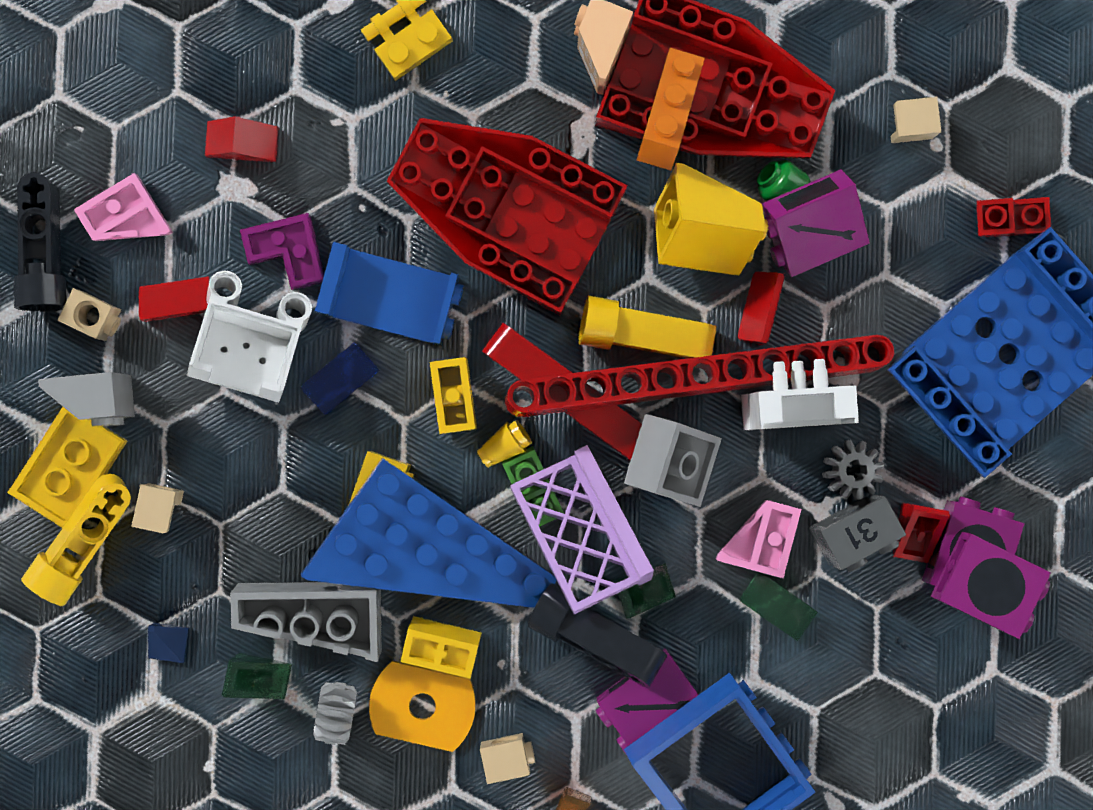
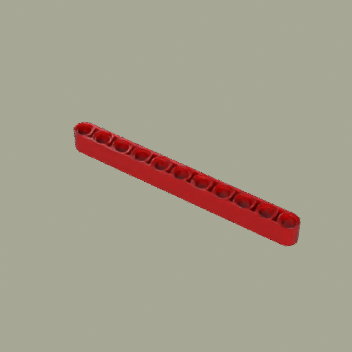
M870 335L522 379L510 386L505 397V405L512 415L516 417H529L773 385V375L768 374L764 370V359H769L773 362L783 361L785 363L788 383H791L792 362L798 361L799 355L808 357L811 362L810 371L804 370L806 381L813 380L815 359L825 360L828 378L871 373L892 361L894 346L883 335ZM868 346H872L878 351V362L868 356ZM834 350L844 355V366H840L834 361ZM730 363L736 364L741 368L743 372L742 379H734L729 375L728 365ZM694 368H701L707 373V384H700L694 380L692 375ZM660 372L669 374L673 380L672 388L666 389L661 387L657 382V374ZM624 377L633 378L638 384V391L636 393L626 392L622 388L621 379ZM590 381L599 383L602 386L603 395L599 398L589 396L586 393L585 384ZM553 386L563 387L568 395L567 400L564 402L552 400L549 395V389ZM519 390L528 392L531 395L532 404L527 407L516 405L513 400V394Z

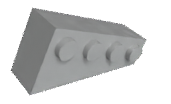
M326 582L238 583L230 592L232 629L275 639L280 637L297 641V644L309 647L314 645L332 649L333 652L348 655V653L358 655L374 662L379 660L382 652L381 589Z

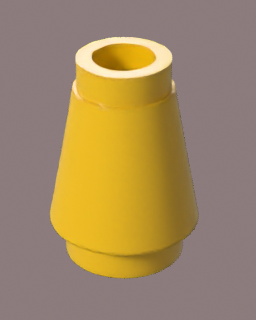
M515 420L511 424L506 422L477 450V453L482 462L489 468L492 465L526 452V447L532 444V441L520 422Z

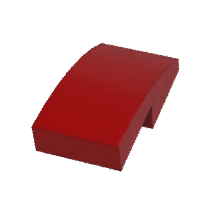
M1049 197L1015 200L1013 198L976 201L978 237L1040 235L1051 227Z

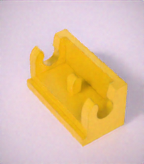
M413 616L408 627L401 662L471 679L482 632Z

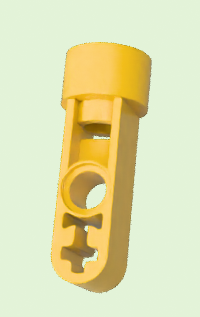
M588 295L581 318L579 345L610 350L612 345L682 358L712 356L717 326L619 307V301Z
M115 474L100 476L46 553L40 552L21 578L24 585L32 592L59 606H64L83 580L81 573L130 504V493L119 476ZM117 490L118 495L116 497L110 495L106 498L105 493L107 491L114 493ZM95 517L100 519L99 524L95 528L89 530L82 528L83 522L88 518ZM68 548L71 551L77 553V555L73 556L69 552L65 551V549Z

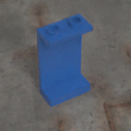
M333 242L315 311L322 315L442 346L444 339L450 340L455 319L449 317L453 304L458 306L460 304L464 285L459 284L460 278L458 274L451 273L448 275L356 251L350 249L347 245Z

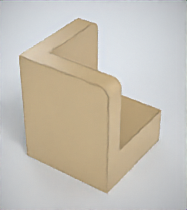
M937 97L901 100L894 103L896 132L891 135V143L928 140L941 133Z
M150 483L141 484L131 527L167 533L170 528L174 506L181 505L184 491Z

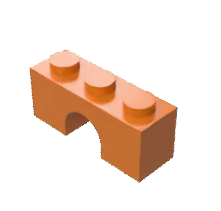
M673 48L669 49L637 161L672 170L705 58Z

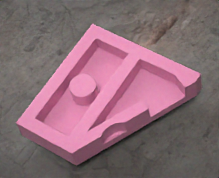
M133 173L74 209L94 241L167 236L173 233L136 173Z
M765 500L720 550L716 560L784 578L802 509Z

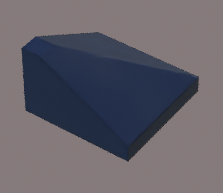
M161 623L150 624L148 626V658L184 663L189 627Z

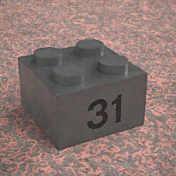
M869 494L863 497L862 500H858L808 527L828 565L840 570L846 568L848 572L864 566L868 562L866 557L877 551L880 554H885L900 545L898 540L906 536L886 497Z

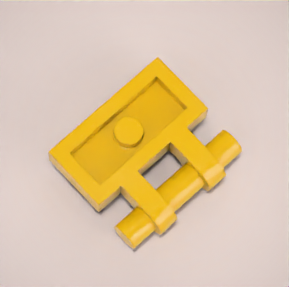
M396 0L397 5L382 15L377 13L370 18L371 23L361 29L368 42L379 34L385 41L374 50L395 81L453 42L452 37L432 9L421 17L415 9L424 4L426 0ZM406 16L410 25L394 35L389 27Z

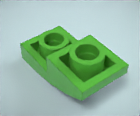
M533 446L527 448L526 452L502 462L511 484L544 469ZM548 478L545 479V480H543L544 482H547V483L550 482ZM533 485L521 492L526 502L541 506L547 489ZM551 491L546 508L564 514L555 492ZM531 510L536 520L538 512ZM543 514L539 527L557 518Z

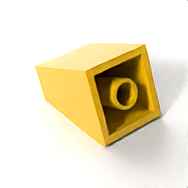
M676 163L654 207L658 264L739 276L747 262L752 261L754 250L760 240L763 241L768 231V221L764 219L762 203L682 163Z

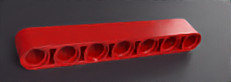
M504 323L500 325L482 350L484 354L520 380L572 373ZM585 384V390L589 396L593 398L602 396L601 393L590 385ZM553 386L549 389V395L552 400L556 402L567 400L568 395L563 387ZM617 405L565 412L631 461L642 423Z

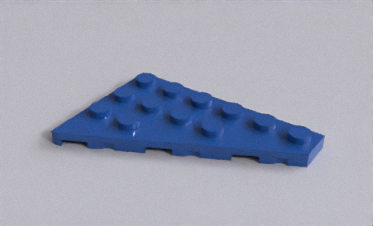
M381 458L301 573V576L309 581L535 608L547 587L552 583L555 584L557 581L553 574L384 458Z

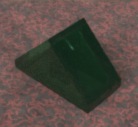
M666 563L652 567L654 570L652 580L641 585L636 584L617 593L626 619L632 618L676 597ZM625 575L613 579L614 583H618L624 579H627L628 576Z
M761 572L756 574L739 599L743 604L797 641L818 613Z
M238 653L229 659L222 696L225 698L285 699L292 664Z

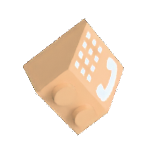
M590 0L588 6L582 4L574 24L576 25L574 35L578 36L577 48L594 88L598 94L604 95L629 33L633 11L605 0Z

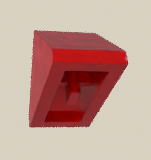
M236 116L207 121L205 157L276 162L279 127Z
M902 503L899 522L906 536L898 540L900 545L893 549V557L928 563L950 517L949 511Z

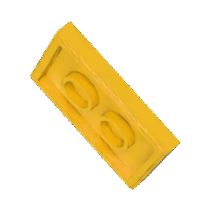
M62 407L9 489L8 494L63 528L94 482L100 476L108 473L128 441L107 427L92 426L91 420H79Z

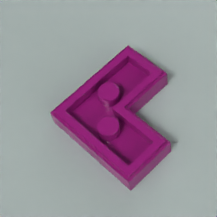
M309 213L240 230L249 265L283 257L292 291L322 284L325 273Z

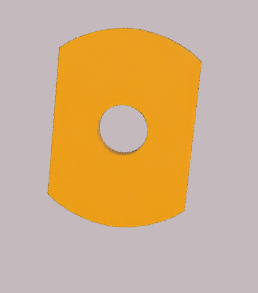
M391 661L378 676L371 691L369 713L372 728L376 735L453 752L464 741L471 729L475 716V693L472 682L468 678L398 661ZM420 693L430 695L434 699L436 706L435 712L425 719L417 718L410 710L411 699Z

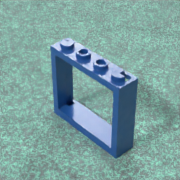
M728 673L624 749L634 769L666 810H687V808L650 760L734 699H736L790 774L742 810H792L815 793V790L807 781V778L812 774L800 758L794 762L789 756L794 751L793 747L782 732L777 736L774 735L770 728L775 725V722L763 706L756 710L751 702L757 697L744 680L737 683L732 675Z

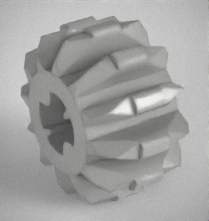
M846 440L843 445L844 451L838 446L831 448L832 453L836 456V460L824 458L823 462L833 467L832 471H825L822 475L823 478H835L828 488L830 491H836L841 487L840 498L847 499L852 492L855 500H862L863 489L868 494L876 492L874 486L870 483L871 481L883 482V477L876 475L875 469L884 468V463L872 462L879 452L876 449H871L865 453L867 449L866 442L859 441L855 448L851 440ZM851 461L853 465L860 466V473H855L856 479L853 475H847L846 468L852 467L849 464Z
M326 682L321 687L313 732L315 740L324 741L325 744L335 745V743L345 745L349 740L357 696L354 686H348L346 683Z

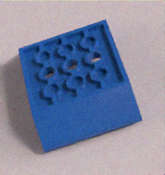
M1051 227L1003 262L911 343L888 369L983 478H986L1012 455L1009 449L1093 375V274ZM980 318L988 319L992 324V333L987 338L979 336L976 332L975 325ZM1004 344L1012 346L1015 350V360L1011 364L1003 363L999 357V350ZM1027 371L1035 372L1039 378V384L1033 391L1026 389L1022 382L1023 376Z

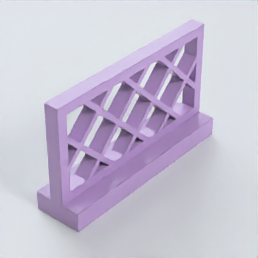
M588 445L574 451L573 456L510 485V489L574 614L636 584L641 585L652 580L654 570ZM569 468L573 470L577 478L573 491L554 485L558 473ZM551 477L549 483L543 481ZM533 485L547 489L541 506L526 502L521 491ZM580 486L583 489L585 495L578 493ZM551 491L571 497L565 514L546 508ZM575 499L590 503L593 512L589 522L569 516ZM531 510L538 512L536 520ZM543 514L563 520L557 537L541 532L539 524ZM596 516H597V518H598V520H599L601 526H600V525H597V524H594V521H595ZM567 522L587 528L581 545L561 539ZM591 530L607 535L610 542L606 554L586 547ZM547 541H548V542H551V543H554V547H553V550H552V551H551V549H550V547H549ZM559 545L579 552L573 569L558 565L555 556ZM612 547L618 557L610 555ZM583 553L603 559L598 577L577 571ZM607 562L623 566L628 578L618 583L602 579ZM563 573L571 575L568 583ZM575 577L595 583L592 595L577 602L571 591ZM600 585H601V586H604V587H608V588H606V589H604V590L598 592V589H599V586H600Z

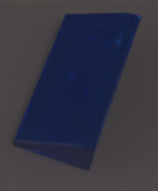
M354 342L302 384L300 388L321 412L326 415L380 370L359 344Z

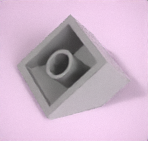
M106 372L38 379L39 387L79 420H91L92 426L124 425V418L135 417L131 375Z
M645 414L624 484L701 507L722 438L674 421Z

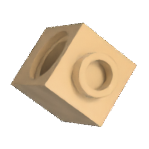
M73 288L58 321L95 339L107 341L108 336L112 337L120 325L121 318L118 316L121 309L84 291ZM96 307L99 311V320L96 324L90 326L87 322V313L90 309Z
M523 733L481 742L480 753L487 784L530 775L529 764L535 763L532 743L524 742Z

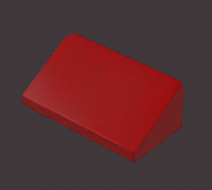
M755 272L753 274L737 335L739 340L761 346L768 343L785 278L784 274L775 272Z
M210 277L139 287V320L148 322L205 313L208 306L206 297Z

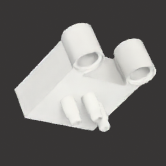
M230 271L217 272L209 281L206 297L208 306L189 363L187 376L279 403L299 334L305 329L312 312L311 301L300 292L288 293L279 304L276 318L237 307L242 290L240 278ZM218 288H226L230 290L233 295L229 297H222L218 295L215 290ZM296 309L301 313L302 317L292 318L285 310Z
M824 359L814 360V388H806V374L803 362L793 361L791 371L792 390H788L785 363L781 361L774 362L773 364L774 391H761L741 395L743 430L859 423L856 385L828 387V372Z

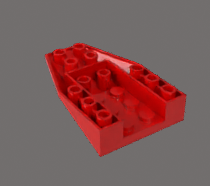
M639 0L610 84L608 83L598 110L595 126L643 139L669 49L673 48L705 58L679 150L694 155L811 158L835 93L834 88L746 19L694 0Z
M419 118L387 179V183L465 264L559 316L562 315L628 186L533 136Z

